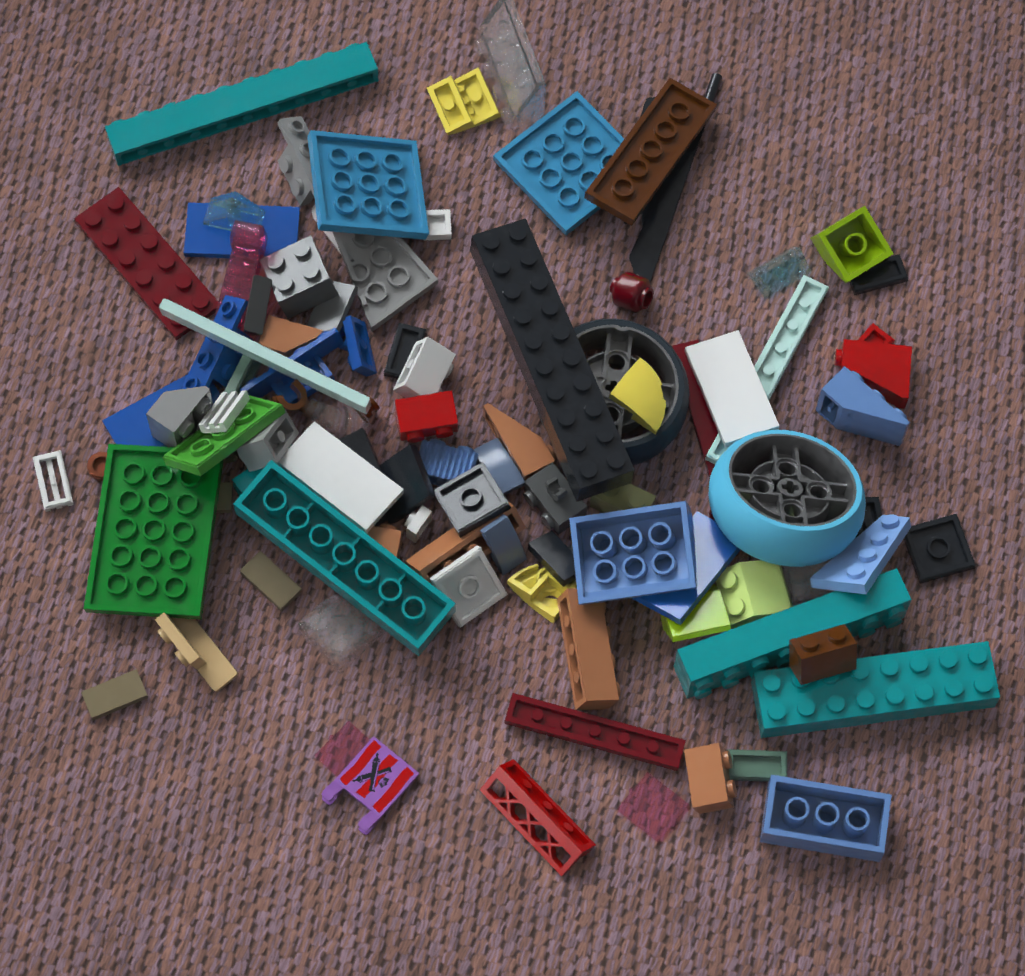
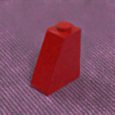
M844 339L841 349H836L834 366H839V371L845 366L850 371L857 372L863 378L864 383L872 390H878L887 402L898 408H906L909 399L912 346Z

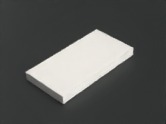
M739 330L685 347V354L725 448L752 433L779 430V423Z
M315 421L287 449L277 463L282 469L366 534L404 494L403 488Z

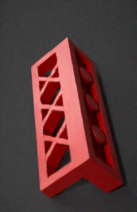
M514 759L500 765L480 788L485 797L561 877L573 867L579 858L588 854L596 846ZM497 780L505 786L506 797H499L491 789ZM514 803H521L526 808L527 819H520L515 814ZM535 825H542L547 830L548 841L540 840L536 836ZM555 847H563L571 855L565 864L556 857Z

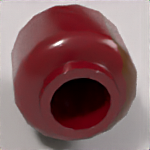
M624 272L619 278L616 277L610 286L613 303L630 312H640L642 309L648 308L652 302L654 290L651 288L650 281L632 272Z

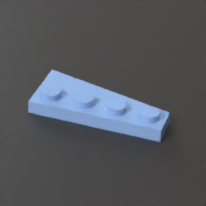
M894 514L880 516L856 537L845 550L833 557L810 578L811 587L867 594L910 530V517Z

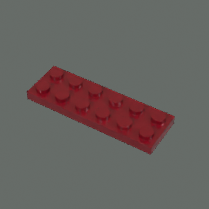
M119 187L74 218L78 227L176 341L192 329L161 314L159 305L163 298L205 318H209L219 310L221 304Z

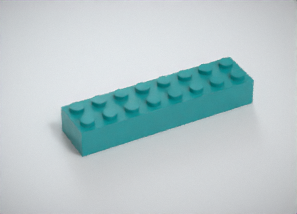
M272 460L268 462L233 503L235 513L418 657L456 612V603Z
M896 568L880 574L867 594L834 591L679 648L675 657L674 669L687 699L693 696L696 699H702L710 695L712 689L720 686L723 689L734 687L740 682L739 679L750 676L752 679L753 673L756 671H764L774 666H777L778 669L788 667L789 640L843 624L846 625L853 637L858 635L860 639L874 634L876 628L884 625L887 629L893 628L903 622L902 619L905 617L912 599Z
M989 641L857 658L855 670L804 685L799 683L790 667L756 671L753 673L751 680L761 738L994 708L1000 699Z

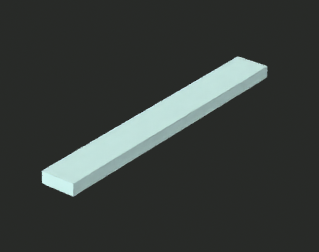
M803 275L754 366L768 400L773 395L829 289V286ZM719 433L705 457V460L716 464L720 456L729 448L724 447Z
M163 298L159 305L163 316L286 376L297 379L299 382L364 414H367L371 407L370 397L166 298Z

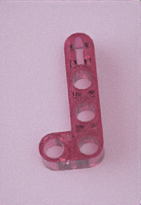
M235 220L230 236L232 252L215 316L225 295L245 299L249 302L253 275L260 274L262 266L260 259L264 257L267 246V233L264 226ZM247 308L237 327L241 331L244 329Z

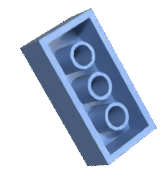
M771 775L767 787L760 842L880 862L885 852L892 795Z

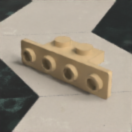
M166 613L156 617L155 621L161 627L157 630L159 635L167 644L174 643L178 649L175 655L186 667L190 664L197 669L215 692H219L238 676L236 669L196 619L170 618Z

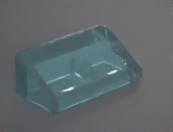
M791 247L747 272V275L762 296L767 298L812 271L800 247Z

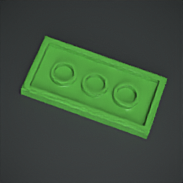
M249 395L250 400L227 432L204 434L199 429L167 452L162 458L166 466L202 476L285 414L283 404Z

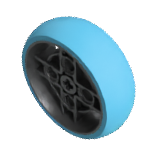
M766 430L741 438L720 456L713 468L709 481L711 512L720 530L736 547L768 563L789 567H804L832 559L851 544L864 521L866 507L865 492L862 481L854 466L841 452L830 444L804 433L789 430Z

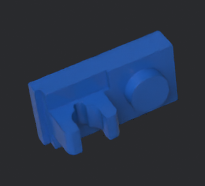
M349 315L343 321V326L340 330L341 337L346 336V339L338 348L348 351V363L353 371L366 377L374 375L377 371L366 323Z

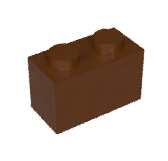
M845 624L789 640V666L801 685L856 669L857 642Z

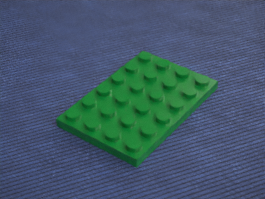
M108 444L84 602L86 613L159 617L162 613H166L170 618L202 620L224 459L205 474L199 476L166 466L162 457L174 447Z

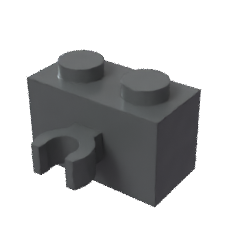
M553 462L525 480V493H523V496L532 508L536 506L542 513L540 515L541 520L549 530L554 528L559 535L570 527L569 518L587 515V505L583 500L576 502L568 481Z

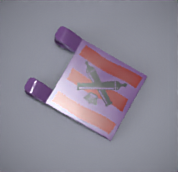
M373 736L339 776L322 791V800L326 804L331 805L343 790L349 793L369 810L358 823L359 831L364 835H368L385 813L419 776V773Z

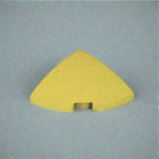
M639 358L611 391L609 399L632 413L631 419L656 435L665 415L666 400H664L661 388L662 383L657 373L646 361Z
M538 564L525 567L512 575L507 580L510 588L531 608L552 623L559 618L557 599L545 597L554 596L558 598L567 588H577L576 580L563 587L545 567L538 569Z

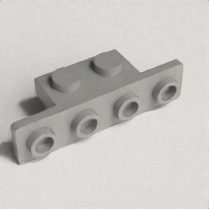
M301 116L279 119L277 124L288 145L278 159L279 167L284 173L291 192L295 195L299 205H307L314 198L307 138L310 131Z

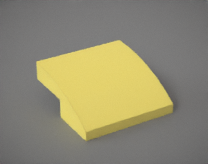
M479 68L456 79L449 76L427 87L447 135L456 134L501 117Z

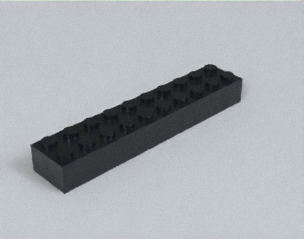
M526 218L472 235L471 255L576 502L630 484L635 469Z

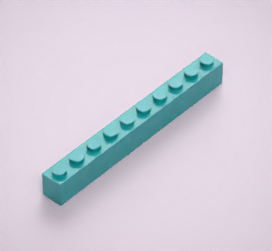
M354 43L336 52H326L320 57L308 61H298L290 67L273 69L268 74L256 78L249 77L231 86L224 85L206 94L193 95L188 100L168 103L163 108L154 111H143L135 117L126 120H116L110 125L105 126V130L116 163L120 166L378 82V68L368 43Z

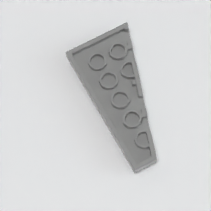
M333 232L353 285L358 287L357 296L372 332L438 285V278L402 238Z

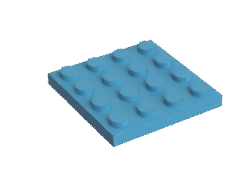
M576 91L494 154L493 161L565 235H568L601 209L584 199L585 192L623 142L624 138Z
M310 130L307 138L319 231L426 240L429 235L417 141Z

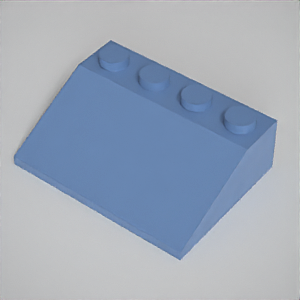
M686 501L569 518L579 605L697 589L693 520L691 508Z

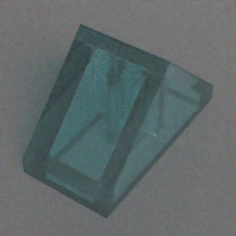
M234 191L210 199L203 224L258 237L265 210Z

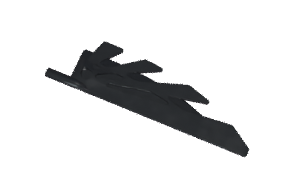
M712 74L704 96L712 102L715 100L722 80L720 74ZM655 97L646 98L641 116ZM705 126L641 213L642 229L629 255V260L634 274L647 278L650 283Z

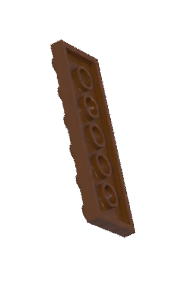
M669 78L585 192L584 199L632 226L715 112L717 104Z

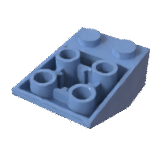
M845 366L821 389L816 411L836 429L897 446L903 443L910 423L904 412L898 408L894 409L886 402L885 397L878 390H872L864 383L863 378L857 372L850 371Z

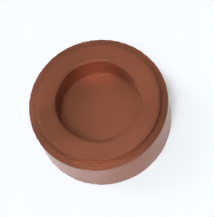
M97 452L88 460L87 469L94 480L103 481L107 452Z

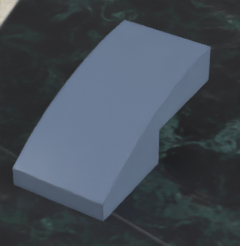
M498 438L473 449L474 452L478 453V464L481 462L485 464L504 496L524 486V478Z
M502 514L479 530L491 550L490 556L503 576L527 560L522 544L508 516Z

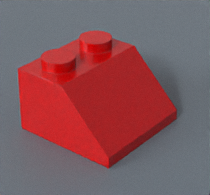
M452 390L395 400V418L401 441L407 440L409 443L423 441L424 437L436 435L437 438H446L452 436L453 432H458V419Z

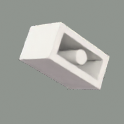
M429 337L417 341L393 391L405 398L442 392L441 384L452 372L454 367L452 361L456 354Z

